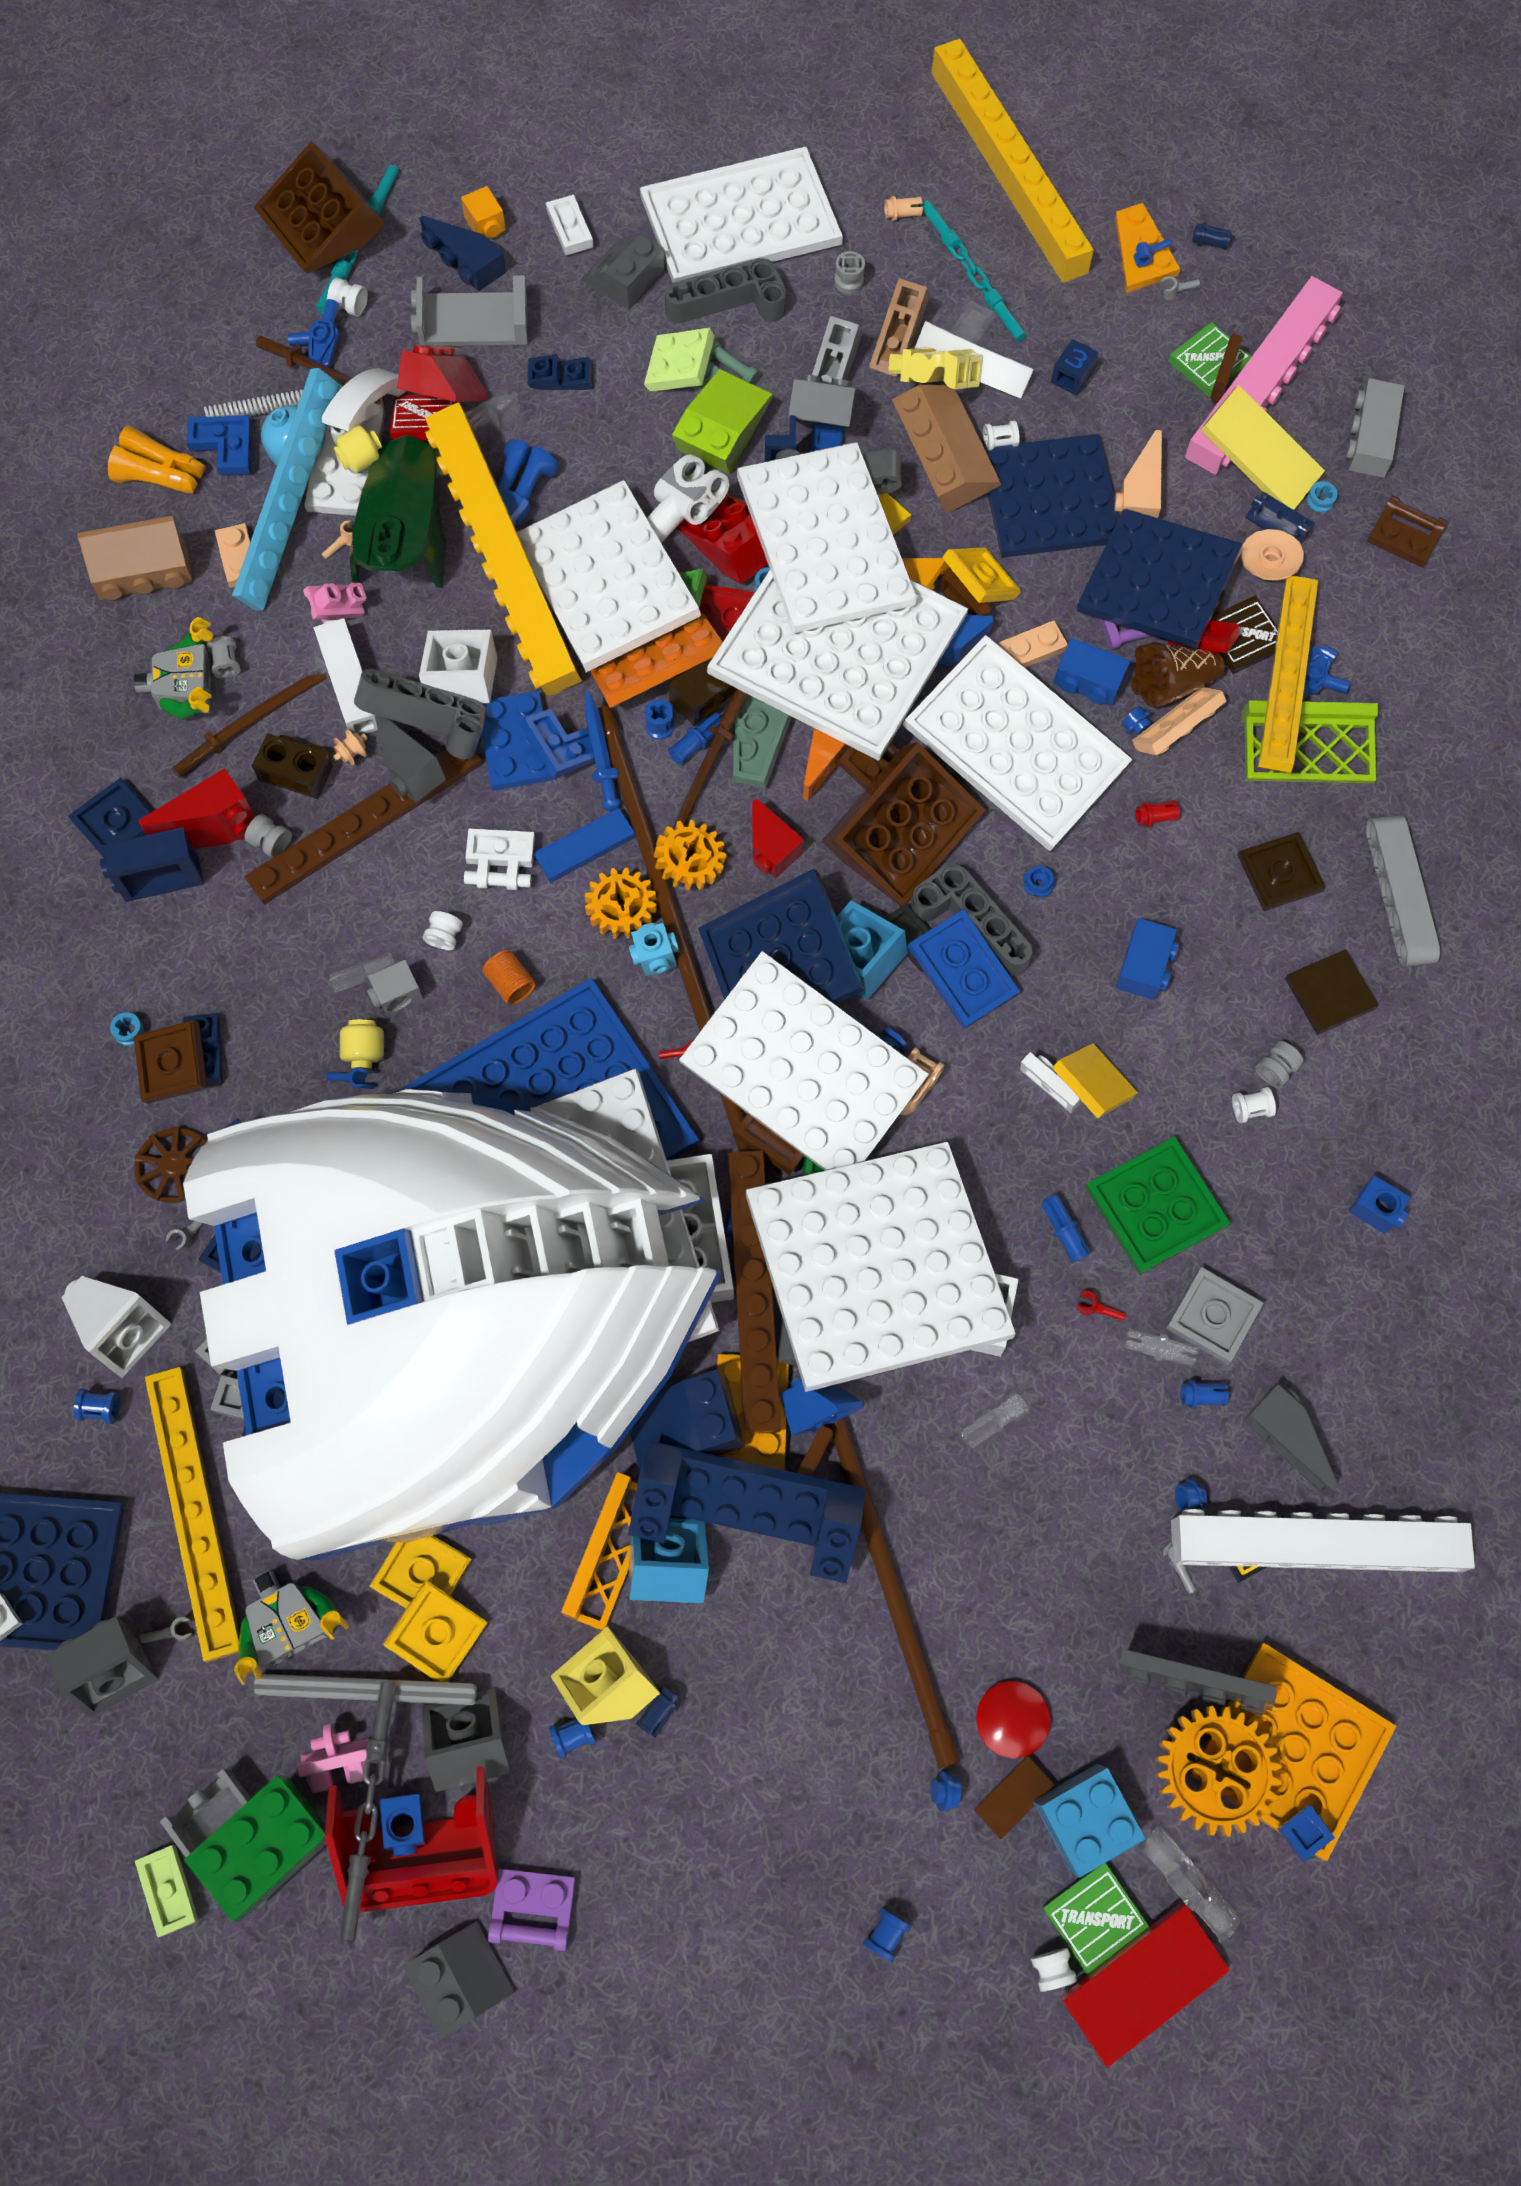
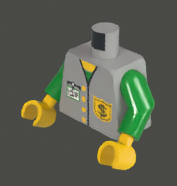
M200 617L195 618L190 624V632L180 642L163 652L155 653L152 656V673H138L134 675L136 692H151L159 709L180 720H186L197 713H210V698H212L210 694L211 659L202 643L203 641L209 642L213 639L212 632L207 630L211 623Z
M274 1571L262 1574L253 1580L261 1599L245 1608L247 1616L241 1622L238 1643L239 1661L234 1667V1672L241 1685H245V1677L251 1672L254 1673L257 1680H260L263 1674L258 1666V1661L261 1667L269 1669L326 1637L334 1640L335 1637L332 1635L333 1629L338 1625H342L347 1630L349 1624L338 1613L330 1597L313 1587H300L292 1582L281 1588Z

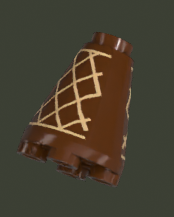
M1157 642L1140 645L1135 651V676L1132 677L1131 687L1136 695H1141L1147 705L1154 708L1161 707L1221 678L1225 669L1224 660L1219 653L1203 649Z

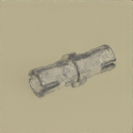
M1128 1327L1125 1337L1139 1340V1342L1126 1339L1123 1343V1349L1151 1355L1153 1360L1159 1362L1165 1359L1190 1368L1194 1367L1196 1358L1183 1355L1182 1352L1197 1355V1345L1193 1346L1168 1339L1166 1334L1160 1333L1159 1336L1133 1329L1132 1327Z

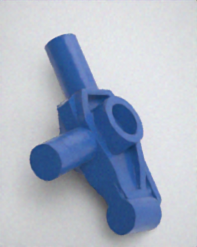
M328 299L322 320L317 319L313 322L309 332L289 333V345L309 344L308 358L330 367L340 335L334 324L339 303Z
M1325 644L1323 647L1314 646L1308 654L1302 702L1308 694L1310 696L1318 694L1322 687L1345 694L1348 690L1350 681L1327 674L1338 652Z

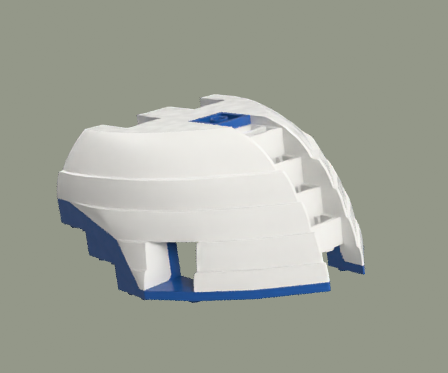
M405 1089L393 1094H365L325 1100L292 1112L245 1121L207 1134L208 1142L201 1147L195 1156L183 1182L188 1218L214 1226L223 1285L200 1292L211 1367L236 1370L246 1436L223 1442L228 1480L251 1518L271 1540L272 1548L280 1554L296 1560H323L385 1542L408 1543L470 1525H496L558 1508L618 1448L670 1378L721 1277V1272L715 1269L669 1266L659 1216L705 1202L703 1197L618 1140L540 1108L473 1093ZM256 1243H259L261 1255L258 1260L253 1262L250 1258V1251ZM282 1388L285 1393V1401L277 1409L274 1405L273 1397L275 1392Z

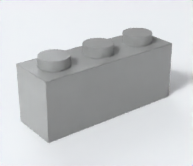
M1368 378L1364 390H1358L1353 407L1358 409V415L1354 414L1349 433L1354 434V439L1349 440L1345 458L1350 459L1349 471L1385 477L1393 461L1405 385Z

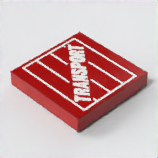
M394 395L390 427L391 440L410 435L421 441H428L425 432L430 430L425 417L443 410L456 402L427 395H400L399 397Z

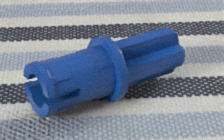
M713 713L695 728L690 727L687 729V734L668 749L672 760L678 765H682L700 748L702 750L707 747L706 742L715 736L709 732L711 725L718 726L720 724L721 715Z
M1055 1194L1044 1199L1042 1207L1055 1229L1053 1236L1058 1237L1071 1263L1090 1255L1092 1252L1077 1228L1078 1221H1072L1059 1196Z

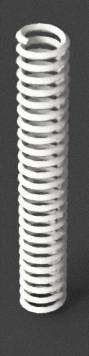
M297 390L295 395L291 391V399L287 391L285 393L286 399L284 393H281V399L277 393L276 400L272 394V403L268 395L266 396L267 403L265 397H261L262 404L259 397H257V404L255 398H252L253 407L248 398V408L244 399L242 400L243 408L241 401L238 400L237 402L238 408L236 402L233 401L234 411L231 403L228 402L229 412L226 403H223L224 412L221 404H218L219 413L217 406L214 404L215 416L249 415L250 417L251 415L256 416V414L260 416L261 412L264 415L266 412L270 414L271 411L273 412L283 406H298L303 390H300V395ZM209 405L210 416L207 407H204L206 417H213L212 406Z

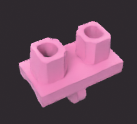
M331 583L323 584L322 586H307L303 590L304 595L310 602L313 620L321 619L323 622L342 618H359L365 614L362 603L366 601V595L361 583H350L349 585H335Z
M332 1723L323 1725V1737L311 1739L313 1752L301 1755V1763L297 1765L299 1777L306 1776L312 1793L329 1789V1786H333L331 1769L344 1767L347 1783L352 1784L364 1781L363 1770L369 1737L351 1742L348 1730L336 1733Z

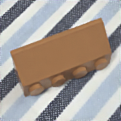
M918 385L892 399L945 513H949L1001 486V482L956 389H952L947 385Z

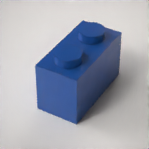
M1071 638L1057 668L1053 684L1058 685L1067 693L1076 692L1089 697L1096 704L1113 706L1131 660Z
M1138 918L1131 934L1116 989L1152 1000L1155 999L1159 990L1165 991L1171 972L1165 971L1167 962L1174 961L1179 947V943L1174 942L1177 929Z

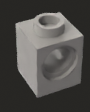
M406 960L368 976L372 988L367 990L375 1009L381 1006L386 1016L423 1000Z

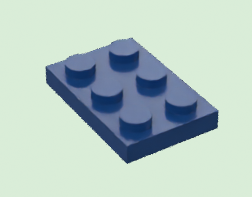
M539 691L493 698L490 700V703H482L485 707L482 739L492 791L556 780V777L553 778L520 725L525 717L543 711Z
M964 909L918 937L907 946L963 1029L1020 992Z

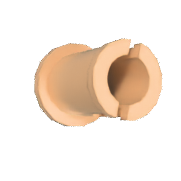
M891 196L884 203L885 217L891 218L892 221H896L898 217H921L923 207H918L919 204H922L921 197L896 199L895 196Z

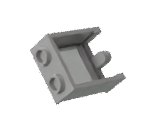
M220 1770L217 1773L219 1777L217 1781L206 1790H199L189 1797V1804L174 1817L166 1816L160 1821L185 1857L193 1852L251 1799L231 1770Z

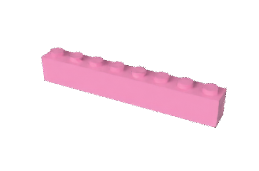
M1311 276L1194 434L1185 455L1186 459L1217 475L1222 466L1226 468L1230 466L1232 461L1200 429L1238 385L1267 412L1266 406L1268 403L1274 405L1283 390L1281 388L1282 384H1289L1298 369L1295 367L1298 362L1304 364L1312 351L1311 344L1313 342L1318 344L1327 330L1325 325L1328 322L1333 324L1342 309L1338 304L1343 292Z

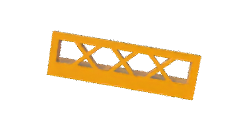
M619 1472L616 1473L561 1611L563 1616L601 1631L607 1627L629 1571L630 1545L615 1551L610 1537L613 1529L627 1523L630 1527L631 1516L629 1517L624 1502L629 1489L636 1492L638 1483L633 1482L631 1477ZM622 1509L625 1519L617 1522ZM609 1544L612 1553L603 1557L606 1547ZM627 1552L623 1564L621 1565L618 1556ZM614 1558L620 1570L618 1577L615 1581L602 1586L596 1573L601 1563ZM595 1579L598 1588L589 1592L592 1582ZM613 1587L608 1600L604 1591ZM598 1593H601L606 1605L600 1621L580 1614L585 1600Z

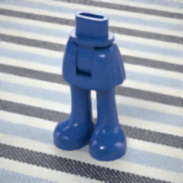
M510 440L504 447L503 455L506 462L497 487L515 528H517L531 510L528 500L540 476L552 478L559 469V463L550 453L538 446H534L531 451L528 444L524 441ZM526 466L515 492L511 491L510 489L521 467Z

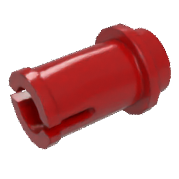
M1176 800L1149 804L1146 801L1142 802L1141 806H1137L1135 809L1138 825H1144L1146 828L1151 827L1152 823L1177 821L1180 815Z

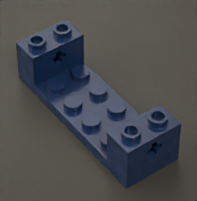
M649 1441L638 1479L628 1535L664 1543L671 1515L812 1545L814 1546L810 1575L846 1583L861 1528L866 1488Z

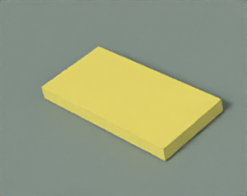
M1239 385L1231 391L1200 429L1262 491L1293 510L1325 471Z

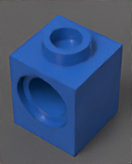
M1374 1175L1364 1185L1349 1212L1383 1234H1386L1393 1226L1399 1229L1410 1212L1405 1207L1411 1197ZM1376 1201L1385 1203L1389 1213L1380 1211L1376 1206Z
M420 1794L381 1799L384 1849L387 1851L394 1850V1857L416 1854L417 1846L426 1845ZM400 1816H410L414 1821L412 1832L406 1837L395 1836L393 1833L395 1820Z

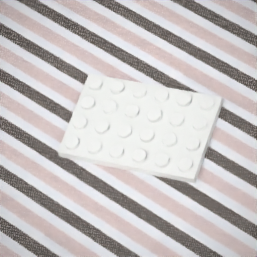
M806 147L640 187V197L658 245L664 248V260L672 283L757 258H766L774 262L842 245L843 236Z
M857 442L737 468V478L793 634L915 606L917 597Z
M624 480L517 532L534 570V575L586 672L701 616L698 605Z
M986 635L903 723V726L1049 851L1058 844L1132 761L1127 754Z
M763 951L679 1059L682 1065L824 1171L864 1162L929 1075Z

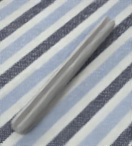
M263 1674L260 1680H257L255 1677L254 1693L262 1696L378 1701L380 1682L388 1681L396 1683L393 1702L474 1705L477 1699V1686L472 1683Z

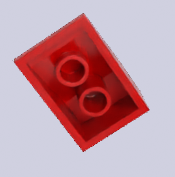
M225 768L141 818L138 822L146 835L183 827L194 848L198 849L231 844L236 840H244L245 832L255 817L245 796Z

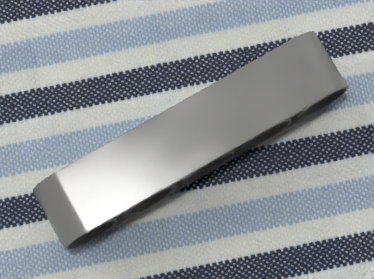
M1404 815L1370 818L1366 824L1367 838H1371L1368 840L1374 866L1378 867L1375 870L1382 897L1386 896V898H1383L1387 917L1390 926L1394 927L1391 928L1397 956H1401V958H1398L1399 963L1402 967L1437 963L1440 957L1439 941L1406 818Z

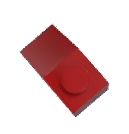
M756 798L752 802L753 863L762 873L766 874L769 872L774 878H777L803 854L804 839Z

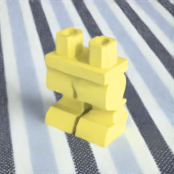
M930 347L903 349V354H890L888 371L889 373L901 374L900 381L903 382L916 381L926 383L944 381L952 389L979 387L982 355L975 353L973 349L946 352L935 351V348Z

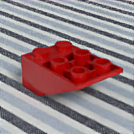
M726 494L718 507L701 524L694 525L684 519L677 526L725 576L739 584H743L768 565L747 503L729 494Z

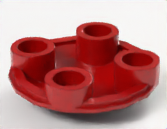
M1016 1681L998 1683L984 1693L978 1703L976 1713L978 1734L982 1738L984 1745L999 1756L1012 1759L1027 1757L1040 1749L1048 1737L1051 1723L1048 1705L1041 1694L1028 1684Z

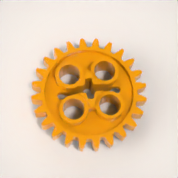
M1208 1706L1206 1707L1204 1718L1198 1709L1192 1710V1722L1184 1716L1177 1718L1181 1730L1168 1727L1167 1732L1173 1740L1171 1742H1159V1745L1167 1751L1166 1756L1155 1757V1761L1165 1765V1770L1156 1773L1155 1777L1166 1779L1167 1785L1162 1787L1159 1793H1171L1173 1798L1167 1804V1808L1172 1809L1180 1806L1179 1821H1185L1190 1816L1193 1817L1192 1830H1199L1206 1823V1832L1210 1836L1215 1835L1218 1825L1223 1836H1231L1232 1825L1238 1833H1246L1245 1820L1253 1826L1260 1825L1256 1812L1270 1815L1271 1811L1265 1804V1801H1278V1797L1270 1791L1271 1786L1282 1785L1281 1780L1272 1777V1771L1282 1768V1764L1273 1763L1269 1758L1278 1750L1277 1748H1265L1264 1743L1270 1735L1268 1733L1258 1736L1255 1734L1258 1726L1257 1721H1252L1247 1725L1243 1724L1245 1719L1244 1712H1238L1231 1719L1229 1707H1223L1219 1717H1217L1214 1707ZM1204 1733L1210 1734L1216 1743L1215 1751L1211 1755L1204 1753L1200 1748V1738ZM1239 1751L1247 1753L1251 1760L1250 1769L1246 1773L1240 1771L1235 1763V1757ZM1191 1753L1198 1759L1211 1765L1221 1762L1220 1769L1223 1772L1249 1782L1250 1787L1246 1789L1228 1777L1215 1779L1216 1772L1188 1760L1187 1754ZM1190 1769L1196 1770L1201 1776V1786L1197 1791H1192L1185 1783V1775ZM1225 1787L1232 1788L1237 1796V1802L1232 1809L1225 1807L1221 1801V1792Z

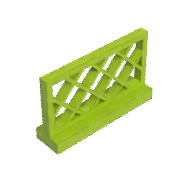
M1249 700L1242 710V723L1245 724L1246 781L1376 782L1375 718L1378 716V703L1302 702L1299 730L1305 737L1297 744L1295 756L1306 766L1301 773L1280 771L1281 773H1273L1275 770L1272 769L1269 772H1254V759L1260 754L1261 743L1253 736V726H1264L1267 701ZM1319 728H1329L1337 736L1328 747L1314 734ZM1352 728H1366V742L1360 747L1346 735ZM1308 739L1322 751L1312 762L1298 749ZM1339 740H1342L1354 752L1345 762L1330 750ZM1324 755L1338 767L1332 774H1324L1315 765ZM1357 755L1367 764V775L1355 774L1347 764Z

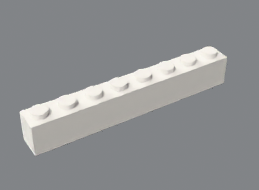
M1188 1509L1182 1510V1515L1171 1520L1175 1565L1465 1572L1475 1568L1471 1523H1457V1517L1452 1516L1435 1517L1434 1522H1421V1516L1416 1515L1399 1516V1521H1385V1515L1380 1514L1363 1515V1520H1349V1514L1344 1513L1327 1514V1519H1313V1513L1308 1512L1291 1513V1518H1277V1512L1271 1511L1255 1512L1254 1517H1241V1512L1235 1510L1219 1511L1218 1516H1204V1510Z

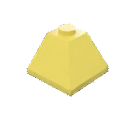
M608 1626L550 1676L582 1725L632 1719L660 1694L644 1669Z

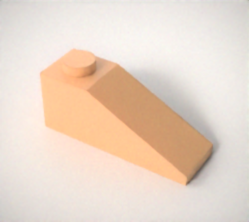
M1155 430L1124 479L1121 492L1115 493L1114 511L1119 512V517L1123 509H1129L1156 518L1159 516L1161 510V430Z

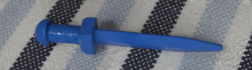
M586 690L585 717L597 771L592 773V778L596 783H601L604 796L602 806L605 810L611 812L621 805V800L617 799L613 782L618 777V768H611L600 713L591 692Z

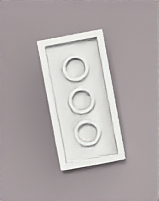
M382 397L381 404L372 403L366 407V420L359 424L367 432L374 430L380 443L386 415ZM327 424L324 433L325 443L320 453L316 456L310 474L305 500L307 512L356 516L370 467L359 473L352 472L350 468L345 471L333 449L337 446L336 438L346 432L343 429Z

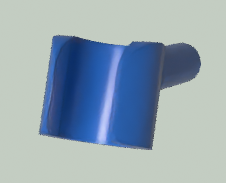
M1168 238L1152 245L1140 242L1136 247L1137 253L1133 256L1138 267L1149 265L1153 260L1152 254L1171 246V239Z
M357 1067L352 1072L347 1073L327 1072L326 1078L327 1080L350 1082L353 1087L370 1090L374 1088V1085L366 1084L365 1078L368 1073L376 1074V1072L372 1069Z

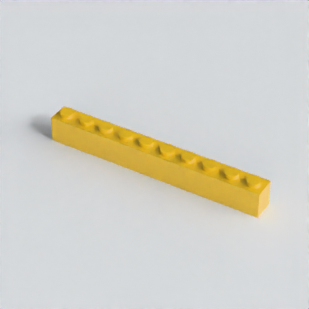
M959 38L934 47L932 75L1061 282L1064 283L1088 274L1094 249L961 39Z
M455 403L425 417L430 428L425 434L432 449H439L441 456L436 459L444 476L449 474L452 482L447 485L455 502L461 500L464 508L460 509L459 513L467 528L472 526L475 535L470 537L478 555L483 553L486 558V562L482 563L483 569L489 581L495 579L498 588L493 590L500 607L506 606L510 615L506 616L505 620L513 635L518 633L521 643L516 645L524 662L529 660L533 670L528 673L535 688H542L546 696H550L582 682L460 403Z

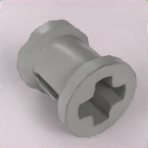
M227 636L215 637L209 641L207 648L213 658L214 664L211 670L214 677L223 679L239 675L241 669L234 653L236 641Z

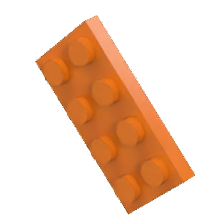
M702 613L695 621L688 622L590 670L611 708L713 658L722 645V640Z

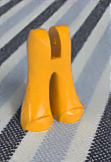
M131 425L125 426L119 436L120 447L114 445L108 461V476L114 482L144 481L188 494H193L198 485L194 478L200 479L206 469V466L193 456L174 451Z

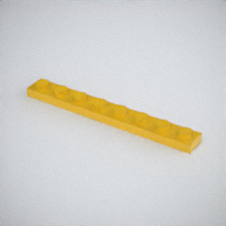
M1290 576L1286 578L1284 583L1258 767L1291 773L1294 766L1318 580Z
M181 1367L146 1376L145 1382L204 1662H210L237 1654L240 1632L185 1374Z

